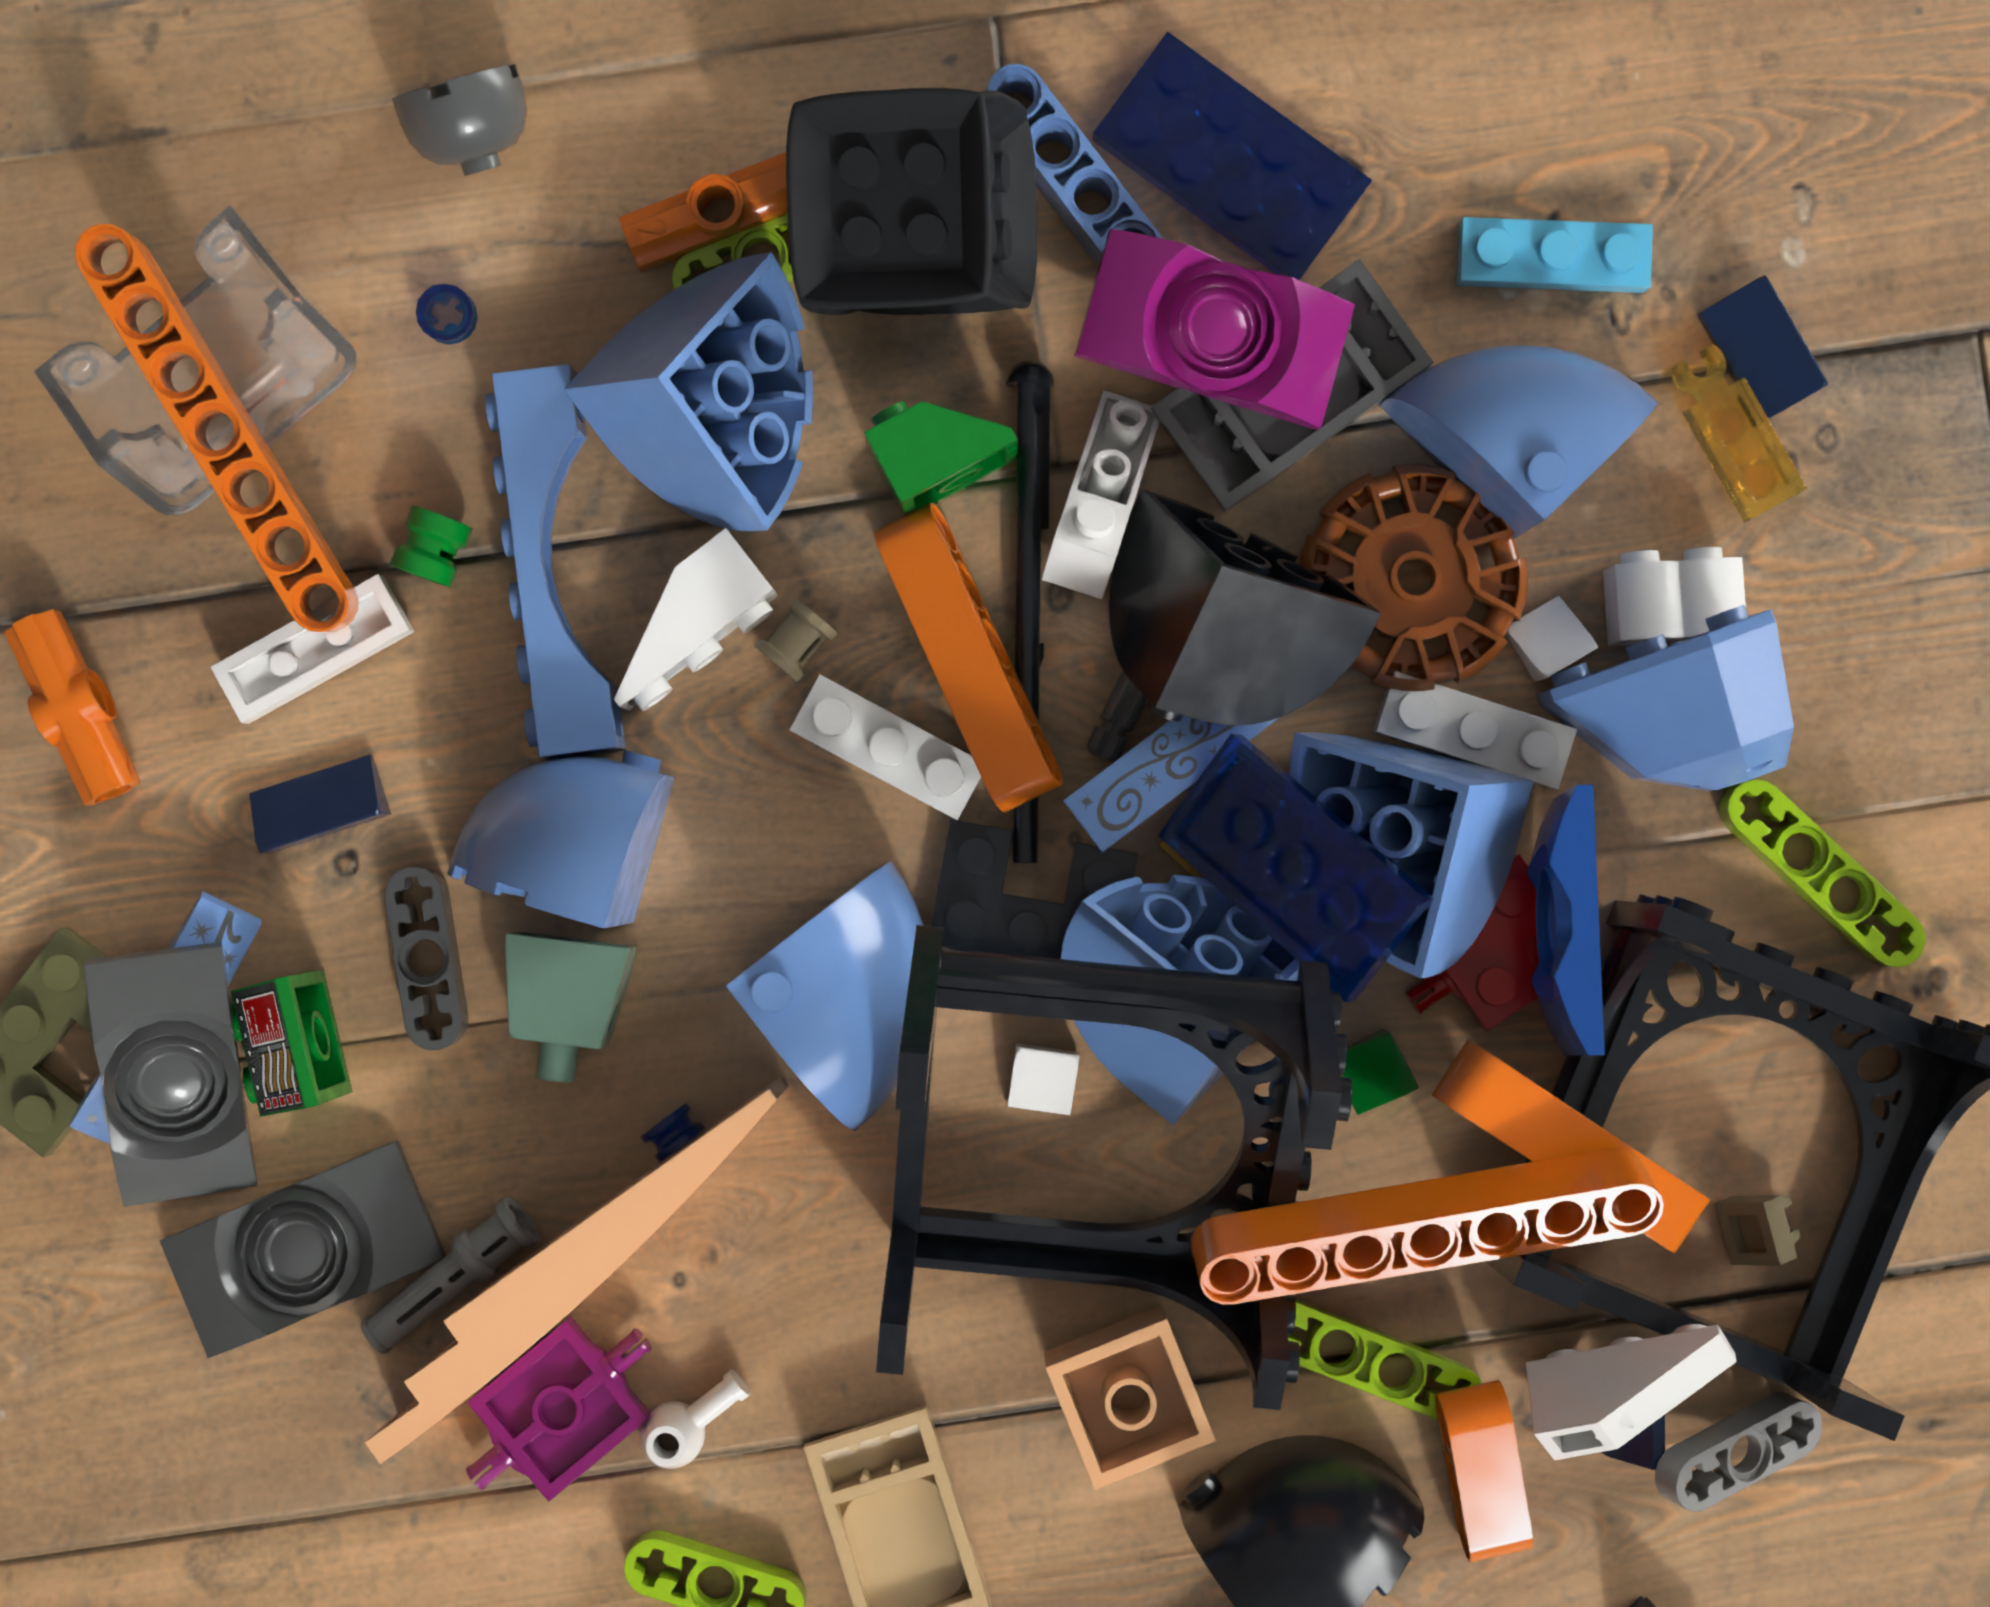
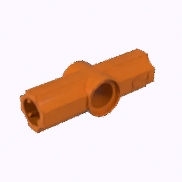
M786 152L728 175L716 173L704 175L696 180L691 188L685 192L618 217L640 272H645L681 258L693 250L788 214ZM722 198L730 200L735 204L733 213L723 222L713 223L703 218L704 209L713 200Z
M51 609L42 613L31 614L12 623V626L4 634L33 694L28 697L27 701L32 720L44 739L52 746L58 748L83 804L93 806L115 799L133 790L141 781L112 721L117 719V709L113 697L101 677L94 670L87 667L62 612Z

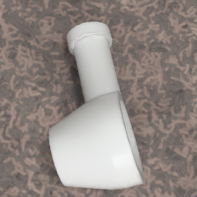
M730 1369L723 1375L722 1381L690 1406L678 1401H669L652 1409L649 1419L642 1424L640 1431V1443L645 1456L653 1464L666 1469H675L690 1463L703 1446L705 1426L736 1401H743L750 1395V1390L742 1377L736 1371ZM663 1433L672 1434L678 1440L679 1448L675 1451L662 1449L658 1443V1435Z

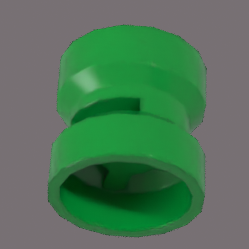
M412 505L405 521L409 531L406 543L395 548L389 565L451 588L457 572L453 558L459 549L466 547L473 528L438 513Z

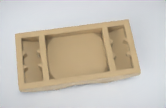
M927 1405L804 1444L805 1455L853 1607H992L982 1569L961 1512L950 1468Z

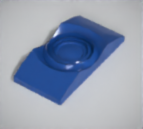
M1593 784L1576 785L1552 800L1539 828L1527 875L1536 890L1535 920L1539 964L1531 982L1547 1026L1564 1056L1605 1055Z

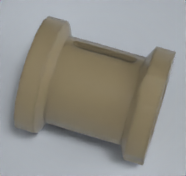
M795 598L789 605L791 612L768 640L759 639L754 646L796 682H799L804 676L801 668L825 640L832 641L838 633L805 604Z

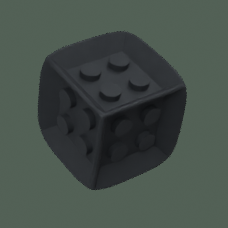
M908 88L835 93L812 97L793 104L788 123L786 143L788 235L793 281L800 304L805 310L829 315H845L856 311L888 315H930L993 312L1013 308L1025 309L1030 306L1037 266L1036 173L1032 134L1027 119V111L1022 103L1004 93L993 90L976 92L954 88Z

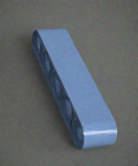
M1008 64L998 69L992 75L987 90L998 91L1004 94L1018 91L1030 98L1032 104L1026 111L1035 155L1036 187L1097 267H1099L1110 229L1163 239L1048 86L1033 69L1022 64ZM1048 141H1057L1064 144L1071 155L1059 164H1050L1043 161L1038 156L1036 150ZM1095 191L1101 193L1106 198L1109 207L1100 214L1089 215L1082 212L1074 200L1083 192Z

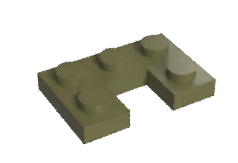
M70 927L58 929L0 1004V1125L41 1157L52 1155L73 1129L69 1127L71 1119L83 1097L42 1065L75 1022H78L92 1033L84 961L107 957Z

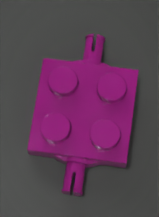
M570 1315L476 1393L467 1403L487 1426L494 1447L466 1468V1473L469 1479L472 1480L486 1467L492 1465L475 1481L474 1485L481 1490L485 1489L490 1482L511 1466L514 1470L529 1477L549 1502L646 1422L650 1417V1411L629 1387L624 1373L643 1355L652 1350L651 1344L646 1338L628 1354L625 1353L642 1338V1332L634 1328L629 1335L607 1352L605 1349L594 1344Z

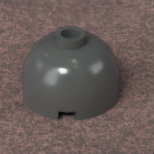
M516 64L504 65L446 80V83L430 87L428 91L426 87L392 98L400 125L409 143L423 158L438 165H457L461 163L464 176L501 166L498 153L516 144L525 129L527 106Z

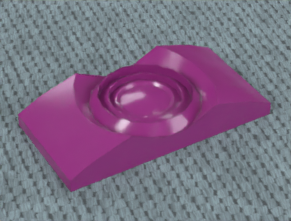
M1110 229L1107 234L1074 356L1319 430L1323 423L1355 304L1296 278L1235 265L1220 260L1188 244L1139 233Z

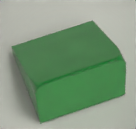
M1382 1028L1347 1047L1345 1071L1343 1076L1340 1077L1351 1078L1352 1106L1357 1115L1419 1089L1411 1070L1389 1031Z

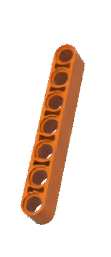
M97 224L89 227L80 235L75 245V259L81 273L290 615L301 627L309 631L334 632L345 628L354 620L358 611V597L353 585L149 249L141 240L113 224ZM124 243L128 252L124 268L118 273L106 275L101 266V257L104 250L112 244ZM159 301L163 309L161 325L153 332L141 333L136 324V315L139 308L147 302ZM193 358L199 368V378L190 390L178 392L172 384L171 372L180 360ZM227 415L234 425V437L225 448L214 450L206 439V428L215 417ZM262 472L269 483V495L260 506L251 508L242 499L240 494L241 484L249 474ZM294 528L302 535L304 552L298 561L287 565L277 557L275 541L281 532ZM323 584L332 587L339 598V608L336 615L325 622L317 619L311 613L309 607V597L312 591Z
M1609 1148L1215 1216L1203 1221L1196 1227L1191 1236V1249L1204 1295L1211 1301L1222 1305L1239 1304L1635 1236L1648 1231L1656 1225L1662 1216L1664 1204L1660 1193L1640 1158L1634 1152L1625 1148Z

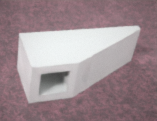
M1103 390L1053 539L1042 577L1043 581L1099 599L1103 598L1159 425V420L1151 410L1152 405Z
M727 528L674 568L614 698L619 707L628 711L636 705L642 711L651 708L672 691L673 688L668 683L672 677L687 666L692 672L700 670L723 651V648L718 643L737 627L743 633L749 632L773 613L774 610L769 603L779 595Z
M1688 1324L1676 1328L1672 1334L1647 1339L1622 1337L1612 1341L1606 1347L1581 1352L1573 1349H1562L1548 1354L1545 1359L1526 1362L1534 1435L1554 1460L1618 1449L1736 1363L1735 1352L1718 1325Z

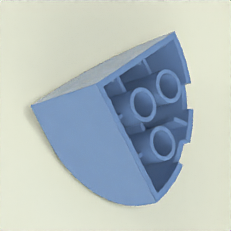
M768 252L747 256L720 265L691 279L663 296L616 333L564 388V391L610 452L647 488L674 507L701 521L736 531H766L781 513L793 491L803 462L797 460L796 457L803 425L812 423L813 375L812 370L803 369L801 347L797 331L803 330L805 327L793 291L773 253Z
M1516 345L1480 349L1449 358L1407 381L1379 406L1439 467L1456 473L1455 479L1463 482L1474 493L1477 492L1481 496L1479 502L1489 512H1492L1495 518L1501 517L1516 533L1513 535L1516 538L1546 520L1632 435L1658 405V401L1627 376L1598 360L1552 347Z
M1294 733L1289 771L1291 815L1298 816L1300 831L1307 855H1303L1302 859L1312 882L1325 904L1334 905L1344 920L1355 930L1353 936L1361 944L1396 968L1421 979L1435 976L1449 969L1473 944L1498 901L1515 856L1534 781L1461 759L1399 744L1330 733Z
M627 750L624 752L622 762L598 756L573 755L550 758L530 764L500 781L476 805L459 834L447 874L452 878L460 880L462 875L466 876L464 884L493 895L500 896L501 893L523 897L526 895L524 901L526 906L603 929L634 923L675 777L659 773L662 760Z
M892 861L886 863L854 886L726 985L759 1030L803 1084L842 1124L854 1131L860 1128L880 1109L897 1087L899 1051L916 925L924 926L917 904L905 880Z
M1172 875L1168 883L1143 884L1140 877H1133L1097 890L1081 902L1066 930L1061 959L1297 981L1300 961L1314 962L1330 939V936L1303 917L1266 897L1258 895L1254 903L1220 892L1222 886L1220 881L1194 876ZM1074 1020L1085 1042L1107 1070L1172 1125L1224 1074L1203 1053L1191 1045L1162 1032L1130 1025ZM1229 1028V1034L1234 1030V1028ZM1209 1030L1211 1037L1216 1040L1225 1041L1228 1037L1223 1032ZM1246 1046L1243 1050H1241V1051L1239 1052V1054H1238V1056L1236 1057V1059L1243 1053V1051H1244L1248 1046Z

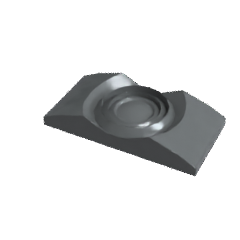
M1360 259L1319 287L1355 304L1325 416L1319 430L1177 388L1151 407L1154 415L1224 512L1281 475L1339 431L1367 414L1403 384L1434 363Z
M222 942L85 960L84 972L93 1046L102 1080L110 1148L124 1207L257 1186V1174Z
M398 1140L160 1240L208 1358L265 1337L318 1312L367 1294L434 1264L446 1256Z

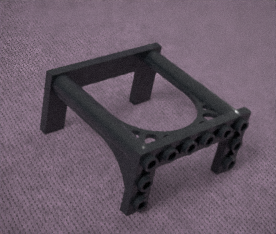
M1639 894L1636 902L1615 900L1606 924L1618 930L1601 970L1605 1055L1566 1056L1552 1095L1603 1128L1616 1093L1632 1065L1650 1046L1666 1034L1688 1023L1714 1016L1744 1015L1764 1018L1779 1023L1807 1039L1822 1052L1840 1075L1852 1101L1858 1128V1159L1850 1190L1785 1352L1552 1257L1553 1250L1485 1262L1514 1286L1577 1311L1582 1301L1663 1335L1672 1334L1676 1328L1688 1324L1718 1325L1735 1352L1737 1362L1734 1364L1787 1385L1836 1418L1895 1441L1905 1416L1843 1377L1917 1192L1933 1158L1962 1115L1981 1096L1990 1090V1025L1986 1024L1983 1027L1961 1019L1959 1022L1938 1015H1934L1930 1024L1910 1016L1914 1005L1905 1000L1880 991H1875L1871 1000L1851 992L1854 980L1821 967H1816L1812 976L1791 967L1795 956L1785 951L1757 942L1753 952L1731 943L1735 932L1710 922L1714 911L1695 902L1680 897H1674L1671 900L1659 895L1652 898ZM1677 962H1685L1690 965L1700 981V997L1694 1005L1684 1007L1674 1000L1667 984L1668 972ZM1711 967L1717 969L1719 978L1726 985L1734 987L1736 981L1739 986V993L1736 998L1725 1000L1717 995L1716 976ZM1760 987L1771 991L1765 998V1001ZM1650 989L1655 1002L1664 1010L1662 1018L1655 1023L1643 1021L1644 1014L1653 1007V1004L1645 1003ZM1785 1000L1791 1001L1794 1006V1012L1788 1018H1783L1779 1012L1780 1004ZM1810 1007L1822 1012L1809 1019ZM1838 1025H1842L1839 1029L1840 1032L1856 1034L1864 1029L1869 1031V1033L1857 1037L1847 1048L1838 1046L1832 1039V1031ZM1634 1032L1638 1037L1635 1038L1628 1045L1631 1035ZM1881 1045L1892 1047L1897 1053L1898 1062L1890 1075L1877 1081H1865L1858 1075L1857 1064L1860 1057L1866 1051ZM1896 1092L1893 1102L1884 1100V1115L1882 1118H1879L1871 1109L1873 1096H1887ZM1875 1133H1880L1876 1142ZM1525 1158L1524 1163L1532 1161L1528 1158Z
M916 925L899 1051L895 1109L900 1110L892 1231L880 1317L876 1372L903 1375L915 1267L1134 1288L1166 1297L1186 1306L1211 1322L1235 1346L1249 1370L1252 1379L1253 1408L1280 1410L1285 1383H1296L1299 1373V1342L1288 1341V1335H1293L1295 1327V1295L1227 1305L1211 1301L1202 1291L1193 1258L1191 1236L1194 1231L1189 1233L1179 1232L1185 1227H1197L1203 1221L1209 1219L1214 1211L1219 1209L1243 1212L1301 1202L1295 1201L1297 1190L1308 1191L1312 1166L1311 1152L1305 1151V1148L1331 1150L1336 1122H1347L1349 1120L1352 1105L1351 1078L1340 1077L1344 1074L1347 1057L1346 1034L1338 1033L1342 1015L1341 992L1331 991L1328 963L1300 961L1297 981L948 949L942 948L944 927ZM937 1007L1130 1025L1162 1032L1191 1045L1218 1066L1235 1089L1241 1103L1244 1115V1133L1235 1161L1219 1183L1192 1204L1165 1216L1139 1222L1094 1223L922 1207ZM1229 1028H1234V1030L1229 1034ZM1209 1030L1223 1032L1228 1037L1225 1041L1216 1040L1211 1037ZM1254 1042H1259L1275 1055L1270 1061L1257 1066H1245L1236 1060L1239 1052ZM1270 1082L1269 1096L1262 1097L1254 1092L1258 1084ZM1259 1137L1268 1139L1264 1144L1252 1142V1140ZM1244 1184H1252V1199L1237 1193L1238 1188Z

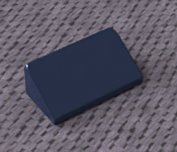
M1766 275L1757 278L1697 314L1759 424L1828 385L1823 372Z
M371 754L249 793L255 842L259 853H274L391 815L376 764Z

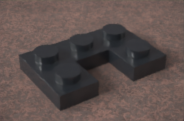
M950 819L931 925L933 927H944L942 945L944 948L1061 959L1066 930L1081 902L1097 890L1115 882L1133 878L1135 875L1138 853L1107 848L1105 851L1100 852L1096 845L1075 842L1064 904L1002 893L1013 830Z

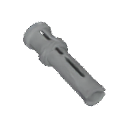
M505 1196L496 1203V1212L473 1231L463 1230L456 1235L454 1242L451 1243V1252L418 1279L410 1283L372 1316H368L362 1321L361 1330L371 1346L380 1353L387 1354L395 1344L429 1317L437 1313L445 1304L474 1281L479 1283L491 1281L499 1274L498 1266L523 1246L532 1248L541 1240V1235L528 1212L517 1201Z

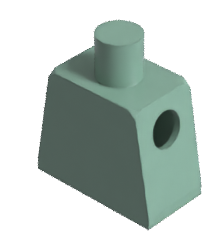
M520 931L506 933L505 953L510 1038L540 1042L536 1071L537 1079L553 1082H574L578 1048L601 1049L609 1044L635 962L638 946Z

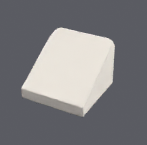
M1556 596L1522 616L1520 621L1512 622L1506 633L1534 682L1550 677L1598 648L1592 635L1560 596Z
M1016 1043L1007 1107L1070 1115L1079 1066V1052Z

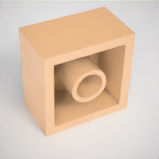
M1162 1304L1044 1351L1046 1371L1094 1490L1216 1441Z

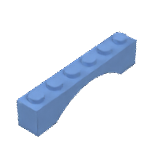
M569 364L492 373L494 393H487L485 396L488 423L492 432L499 431L502 456H495L493 458L495 483L500 495L507 494L510 519H503L501 521L502 543L507 558L515 557L518 581L509 583V602L514 620H522L525 638V645L517 646V667L521 682L523 684L530 683L533 708L525 709L524 712L525 732L529 746H538L539 757L547 759L626 750L621 707L614 701L618 687L593 663L576 639L560 604L553 572L552 530L558 497L572 462L587 440L585 418L564 391V388L577 375Z

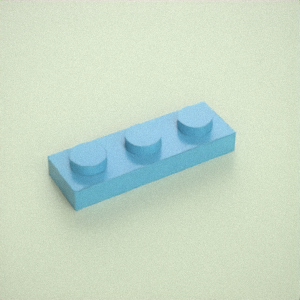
M1463 217L1458 223L1456 286L1645 293L1651 288L1653 224Z

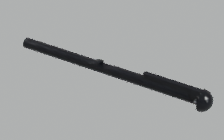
M1025 360L1011 368L1005 381L1006 386L1017 388L1015 671L1039 722L1040 665L1044 658V643H1040L1041 529H1049L1050 387L1054 386V379L1050 370L1041 362ZM1038 797L1014 808L1013 863H1038Z

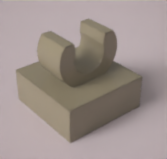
M1780 1195L1731 1196L1715 1203L1731 1265L1781 1266L1797 1258L1794 1244L1801 1236L1799 1229L1789 1228L1784 1208L1792 1205L1790 1197Z

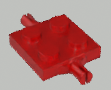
M1520 854L1514 856L1498 901L1482 931L1466 953L1449 969L1435 976L1427 977L1410 990L1404 992L1408 1001L1412 1002L1432 989L1431 993L1412 1005L1418 1014L1421 1015L1430 1006L1451 994L1468 1007L1484 1031H1489L1537 998L1531 982L1539 964L1535 920L1536 890L1527 875L1528 865Z

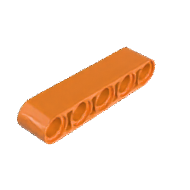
M931 502L874 531L875 541L981 778L996 806L1005 813L1061 786L1063 779L1054 754L942 512Z
M1468 1039L1431 1094L1532 1162L1609 1148H1625L1634 1152L1643 1163L1664 1204L1662 1216L1656 1225L1643 1232V1234L1674 1254L1710 1201L1709 1198Z

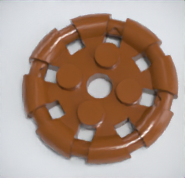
M1426 464L1393 465L1391 473L1374 478L1370 473H1367L1343 487L1326 503L1319 512L1323 519L1314 536H1306L1299 565L1313 571L1322 579L1324 575H1330L1344 585L1349 584L1352 591L1381 612L1373 630L1384 638L1394 639L1386 655H1382L1364 646L1353 664L1348 668L1347 672L1354 668L1371 677V685L1387 690L1425 691L1434 690L1435 684L1450 679L1460 683L1480 672L1500 654L1508 644L1504 637L1513 621H1520L1527 595L1528 571L1526 558L1520 559L1513 536L1516 533L1501 517L1495 518V515L1479 502L1481 496L1477 492L1474 493L1463 482L1455 479L1456 473L1451 470ZM1399 497L1406 513L1386 520L1381 502ZM1442 501L1462 511L1454 528L1434 517ZM1345 530H1349L1363 538L1361 543L1355 548L1353 555L1337 548ZM1489 544L1495 566L1480 570L1474 547ZM1417 560L1425 564L1429 569L1431 584L1424 594H1409L1399 585L1397 574L1399 567L1404 561ZM1474 598L1486 604L1490 609L1482 625L1465 617ZM1442 635L1446 646V655L1428 660L1423 641ZM1397 671L1419 679H1403L1392 676L1393 672Z

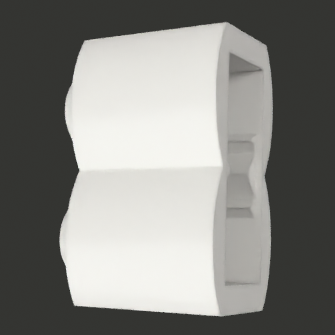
M1701 547L1684 550L1682 561H1660L1659 551L1657 550L1627 552L1620 554V564H1615L1603 570L1608 646H1631L1661 634L1664 635L1666 643L1680 642L1708 632L1706 618L1740 605H1745L1742 557H1723L1722 547Z

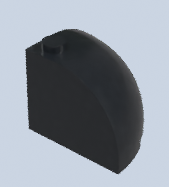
M1141 489L1130 513L1113 567L1109 600V622L1113 647L1118 662L1130 681L1147 699L1146 707L1162 718L1179 722L1183 716L1222 725L1261 723L1287 715L1313 701L1328 690L1348 670L1368 641L1381 612L1330 575H1324L1322 579L1308 568L1295 563L1298 556L1252 532H1250L1246 543H1244V539L1240 534L1223 524L1213 521L1214 515L1163 495Z
M1313 1435L1290 1436L1265 1442L1240 1454L1216 1474L1211 1470L1201 1473L1184 1489L1182 1497L1185 1500L1178 1505L1184 1528L1191 1542L1235 1607H1363L1362 1605L1375 1589L1382 1596H1387L1411 1559L1403 1549L1408 1535L1410 1534L1413 1539L1421 1535L1425 1519L1421 1500L1398 1473L1382 1459L1352 1443L1336 1438Z

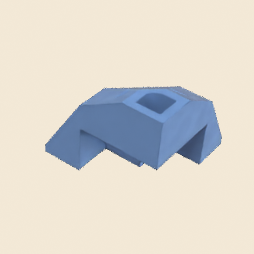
M1744 604L1706 618L1705 621L1709 631L1695 637L1667 645L1664 635L1661 634L1626 647L1625 650L1629 660L1612 667L1590 673L1587 663L1584 662L1550 676L1553 687L1535 694L1539 705L1563 725L1576 728V735L1631 779L1704 791L1723 789L1786 767L1794 730L1777 623L1772 609L1749 616Z

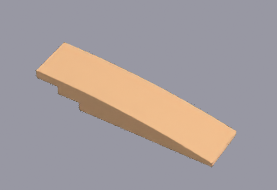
M779 1077L473 1295L443 1322L455 1340L434 1354L404 1381L416 1399L399 1410L365 1442L379 1464H382L492 1380L550 1331L620 1267L691 1196L787 1089L788 1086L784 1080Z

